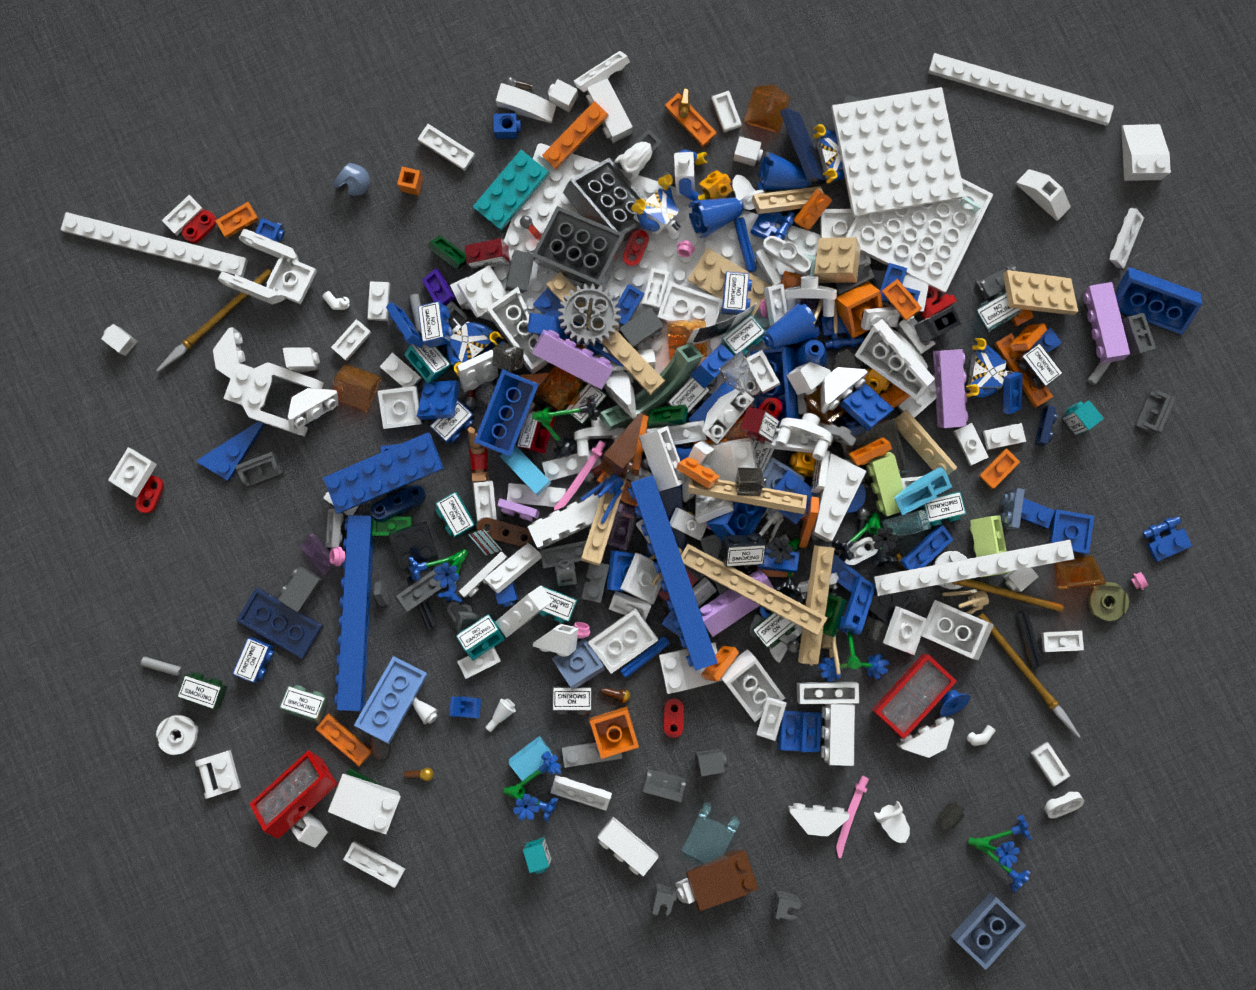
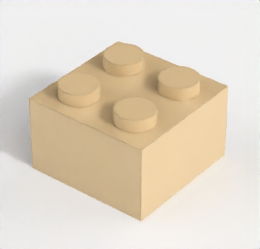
M857 237L819 238L814 272L818 277L819 283H857L861 250Z

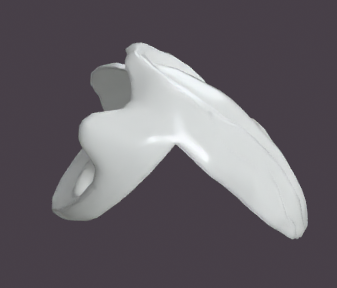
M647 142L634 144L624 154L619 155L614 163L619 162L627 173L632 174L631 180H634L638 176L639 171L645 167V164L651 158V144Z
M736 175L732 181L734 194L742 202L743 208L746 210L754 209L755 207L751 200L753 194L765 193V191H755L751 183L741 175Z
M896 801L895 806L887 805L883 807L880 813L874 812L876 820L881 823L890 838L899 843H906L910 835V827L905 815L902 813L903 808L898 801Z

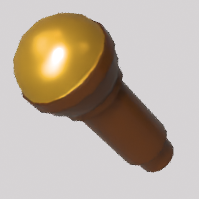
M610 688L601 689V694L617 698L622 703L628 702L630 699V692L626 689L619 691Z

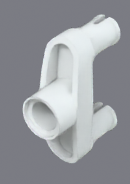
M769 236L764 240V252L769 253L770 256L772 255L793 269L795 274L804 276L811 267L810 260L797 250L794 243L785 242L775 236ZM790 250L792 256H785L783 251Z
M817 276L801 277V286L784 289L788 311L796 305V299L821 298L823 299V316H834L837 290L818 286Z
M805 413L802 420L794 418H784L781 420L779 425L780 431L775 444L785 448L790 435L795 434L817 442L812 457L817 460H823L828 446L832 443L833 435L818 426L820 422L819 417L811 413Z
M597 417V421L591 419L592 427L574 432V438L577 441L578 458L589 457L588 440L612 438L615 442L625 429L617 427L609 431L599 417Z

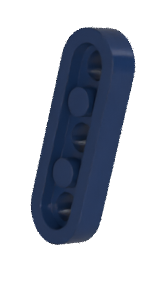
M412 485L373 504L371 515L375 521L385 522L422 504L426 498L425 491L419 485ZM378 509H383V511L377 512Z

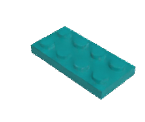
M520 150L474 204L473 208L502 231L550 173L524 151Z

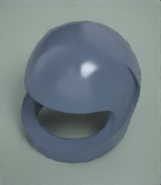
M348 163L333 182V187L338 189L346 183L349 187L347 195L360 196L368 190L370 177L363 167Z

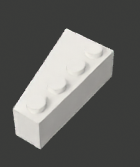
M518 287L487 307L489 317L532 375L548 364L547 361L533 354L532 349L539 337L527 332L529 313Z
M880 320L872 327L855 354L857 358L917 401L927 392L935 380L883 320Z
M832 453L829 455L826 487L819 492V511L811 533L826 542L833 540L866 473L865 470Z
M593 494L579 504L574 502L566 506L567 509L561 512L557 510L549 514V517L543 520L542 518L532 522V525L527 526L537 548L543 549L591 526L600 500L598 495L595 496Z

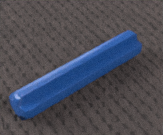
M743 217L737 218L734 224L746 271L752 273L757 270L747 227Z
M665 636L658 639L657 642L620 670L622 675L628 678L670 644Z

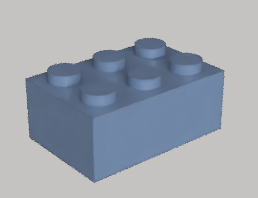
M989 893L953 932L951 937L986 970L1026 925L996 896Z

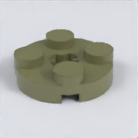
M1100 583L1093 586L1089 593L1088 606L1090 613L1100 620H1117L1128 610L1129 597L1121 586L1116 583ZM1107 596H1110V600H1113L1109 607L1104 604V599Z

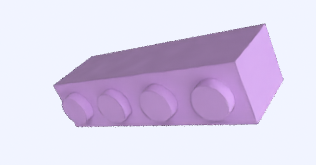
M1110 282L1091 285L1085 290L1083 301L1084 304H1087V318L1092 324V338L1096 341L1097 357L1100 358L1101 364L1124 360L1130 355L1113 284Z
M543 329L532 349L533 354L602 390L613 370L611 362L604 357L597 358L593 356L594 353L587 348L580 349L576 347L577 344L570 339L563 340L559 338V334L549 329V331Z
M963 349L933 351L935 392L937 395V427L966 426L968 413L965 408L967 393L964 389L966 374L963 369V364L965 363Z
M761 569L750 575L753 579L774 589L768 577ZM729 589L704 605L700 612L706 629L714 637L760 605Z

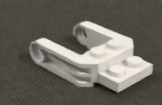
M243 229L239 236L241 242L280 259H278L266 287L221 271L218 281L230 288L272 305L285 299L301 304L317 272L316 269L300 263L293 248Z
M268 362L255 369L236 363L224 399L243 405L249 418L289 432L291 431L289 430L288 420L261 411L273 382L272 378L277 377L313 389H322L324 384L317 379ZM303 426L292 433L305 437L308 427Z

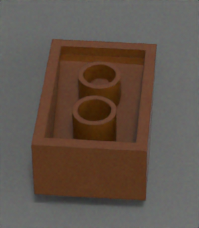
M642 413L638 414L604 453L599 468L608 475L616 474L620 478L623 477L625 479L630 473V468L634 464L632 460L635 455L641 428Z
M733 850L685 872L698 911L740 898L759 889L746 850Z

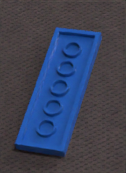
M425 433L323 477L336 513L340 514L443 470L444 467L431 434Z

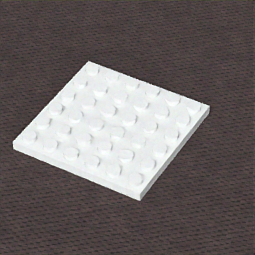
M942 87L832 105L831 112L853 217L957 200L965 197Z
M961 178L965 197L981 206L976 214L969 211L974 208L972 205L966 204L969 207L963 204L959 205L964 198L855 217L846 237H857L861 253L887 266L889 263L906 267L908 268L906 274L928 283L929 286L944 294L993 194Z

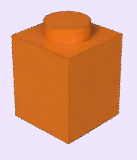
M402 167L397 185L401 192L419 196L424 178L419 170Z

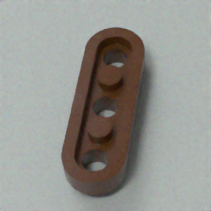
M483 517L476 523L477 531L483 530L484 525L489 524L490 529L486 532L492 539L523 547L527 543L530 544L533 540L529 529L489 517ZM504 529L508 530V534L506 536L502 535V531ZM522 534H526V539L524 541H521L520 539Z

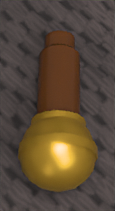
M428 767L419 771L404 772V778L408 779L421 778L425 781H430L434 776L433 770Z

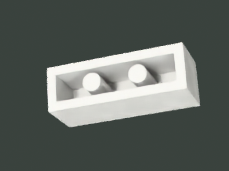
M608 78L588 87L586 99L589 105L596 101L609 115L602 122L606 138H610L612 143H615L633 134V127Z
M668 426L639 436L641 447L644 449L648 466L652 471L659 491L687 482L685 474L676 469L680 459Z
M539 586L521 599L495 623L507 638L553 600L544 588Z
M797 683V702L799 704L859 703V683Z
M614 817L610 819L598 834L599 844L607 850L608 848L615 852L614 856L621 862L626 861L630 865L629 869L636 875L640 873L644 876L658 859V854Z

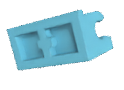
M539 736L509 759V765L523 781L543 765L544 760L541 758L543 753L549 751L551 757L553 755Z

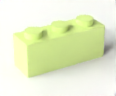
M887 452L884 456L871 459L866 467L869 476H872L874 482L871 483L874 494H877L878 501H876L879 512L890 516L900 512L894 497L904 489L895 455Z
M1000 515L970 520V531L973 535L974 552L977 557L1007 552ZM1008 571V572H1003V573H998V574H992V575H987V576L1000 575V574H1006V573H1011V572Z

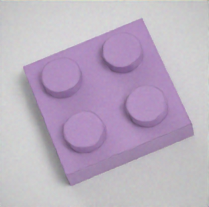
M499 498L497 505L504 514L514 516L517 513L520 514L519 517L521 519L531 522L533 519L538 520L540 513L537 509Z

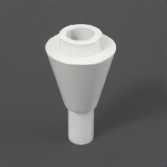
M415 697L412 705L423 724L434 722L438 716L436 714L438 710L419 701Z
M500 699L493 718L486 726V729L492 732L498 723H501L516 712L515 704L509 699Z

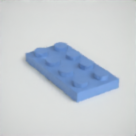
M393 656L354 726L390 744L428 674Z

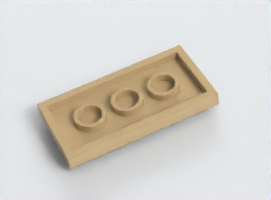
M707 247L687 281L708 294L723 299L726 271L749 272ZM749 273V280H752L751 291H748L747 298L751 299L750 307L756 304L750 314L754 317L761 301L765 299L764 288L771 285Z
M1011 270L1003 273L1009 308L1075 315L1078 312L1071 278Z

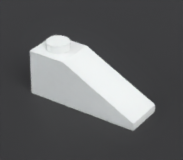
M614 371L610 374L604 385L605 391L632 419H635L636 405L635 392L632 382H634L629 372Z

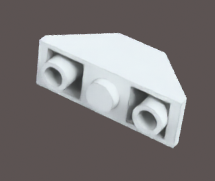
M1028 169L1015 183L1056 221L1071 207L1064 189L1049 175Z
M233 327L228 328L213 349L216 369L230 379L236 363L243 364L245 362V354L241 351L240 346L243 342L241 333Z
M837 367L827 375L820 388L821 412L826 413L829 409L831 411L834 410L841 399H846L852 394V390L863 386L867 371L865 369Z
M741 387L720 397L707 413L703 433L714 443L718 444L754 399Z
M307 388L293 396L288 414L289 430L294 432L312 420L319 418L324 413L333 410L338 406V392L336 390Z
M942 716L936 719L935 724L930 727L928 725L922 726L917 730L918 733L912 736L909 734L905 739L900 738L901 741L897 745L901 749L929 758L947 748L954 720Z
M793 803V806H788L789 812L808 835L828 837L849 819V814L844 811V808L832 807V810H826L824 806L820 805L806 808L805 804Z

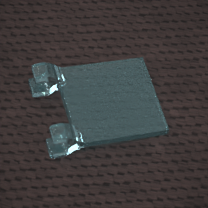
M704 802L682 848L683 852L705 863L724 855L733 834L740 824V819L732 816L728 826L709 818L708 815L712 805Z

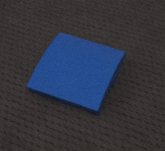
M784 710L779 727L778 750L820 752L822 713Z

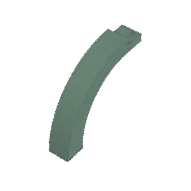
M692 342L676 349L671 361L660 374L665 380L663 385L651 395L645 389L635 395L636 417L639 413L648 416L650 409H656L663 405L691 377L690 375L697 368L703 357ZM619 405L604 410L599 414V418L609 431L620 426L624 429L634 420Z

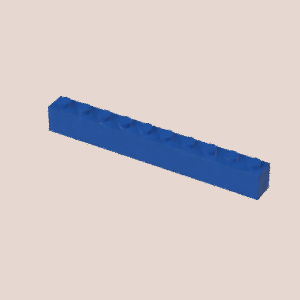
M654 476L631 482V487L628 488L631 499L636 500L637 506L634 508L637 517H642L644 525H641L644 537L648 536L650 543L647 546L650 554L655 555L657 561L654 562L656 572L662 575L663 581H660L663 592L668 593L669 599L666 601L669 610H674L676 618L673 621L676 630H681L683 637L679 639L683 649L687 648L689 654L686 656L688 665L697 671L717 664L718 661Z
M348 515V519L345 520L347 539H344L343 548L346 550V558L342 563V568L345 569V577H342L341 588L344 589V595L340 599V607L343 608V612L339 618V627H342L341 635L338 637L340 655L337 656V666H339V674L336 675L335 681L336 686H338V694H335L334 698L337 710L362 711L365 705L374 544L372 516Z

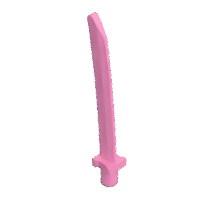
M599 440L597 446L592 449L591 456L572 485L554 507V510L566 506L599 456L603 455L602 451L606 445L604 442Z
M863 775L859 783H856L854 786L856 790L847 811L849 819L843 823L836 849L839 858L842 857L849 830L863 792L866 793L867 791L866 785L869 778Z

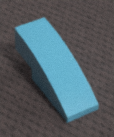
M516 445L511 456L503 453L500 455L504 462L537 496L551 484L550 480Z
M939 467L910 484L897 494L894 499L901 515H904L936 499V495L952 488V485L945 470Z

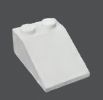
M1160 124L1121 126L1124 181L1162 180L1171 173L1170 154Z
M753 438L709 444L715 450L706 464L712 468L715 474L720 476V480L742 482L757 479L759 474Z
M934 600L921 636L967 657L979 660L994 624Z
M714 642V643H711V644H712L714 653H715V655H716V654H717V648H716V643ZM687 649L659 654L667 694L708 685L716 681L703 678L701 674L705 668L695 671L693 667H689L686 656L689 655Z
M748 649L735 658L721 678L754 722L762 717L768 697L780 701L785 699L767 672Z
M342 774L328 812L367 829L386 834L401 796L398 791Z

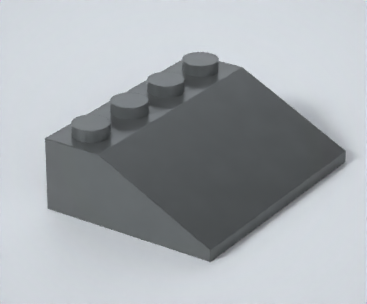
M610 158L569 180L563 194L583 217L624 233V241L635 230L642 228L640 223L633 218L636 212L632 211V205L636 204V200L644 199V197Z
M557 206L532 257L536 264L556 273L561 272L564 276L586 284L589 287L594 284L595 289H598L601 285L602 292H604L612 276L625 234Z

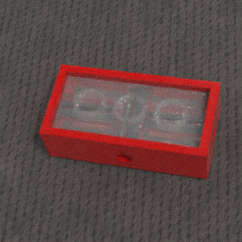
M923 653L871 711L900 738L905 739L957 681L931 656Z
M308 750L249 805L263 831L279 839L338 784L323 759Z

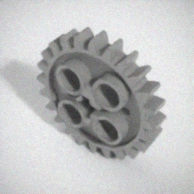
M584 284V289L582 290L579 286H576L577 292L570 289V297L564 295L566 302H560L562 308L558 309V314L561 315L558 317V320L563 322L560 324V328L565 329V336L571 333L570 340L577 338V344L579 345L581 341H584L585 346L588 345V342H592V345L595 346L597 340L600 344H603V338L609 341V333L615 335L613 328H619V323L616 321H621V316L617 315L621 313V308H616L619 306V302H613L615 295L608 296L609 289L602 292V286L600 285L598 289H595L594 284L591 285V288ZM593 299L590 330L586 331L589 301ZM578 302H585L586 306L580 308L576 304ZM598 304L605 305V308L602 310H598L595 306ZM576 320H582L584 324L581 326L574 325V322ZM600 322L603 326L597 329L593 327V324Z

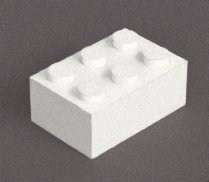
M850 703L825 704V706H822V718H825V726L821 728V736L824 738V746H821V757L829 765L854 766L855 705Z

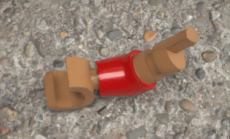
M469 427V456L471 469L475 472L471 474L473 490L474 482L490 481L489 473L484 472L487 470L488 463L487 448L474 442L477 433H475L474 428Z

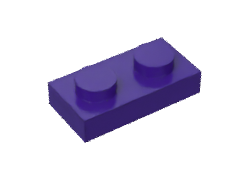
M434 269L422 279L434 302L440 301L443 305L447 306L455 299L438 269Z

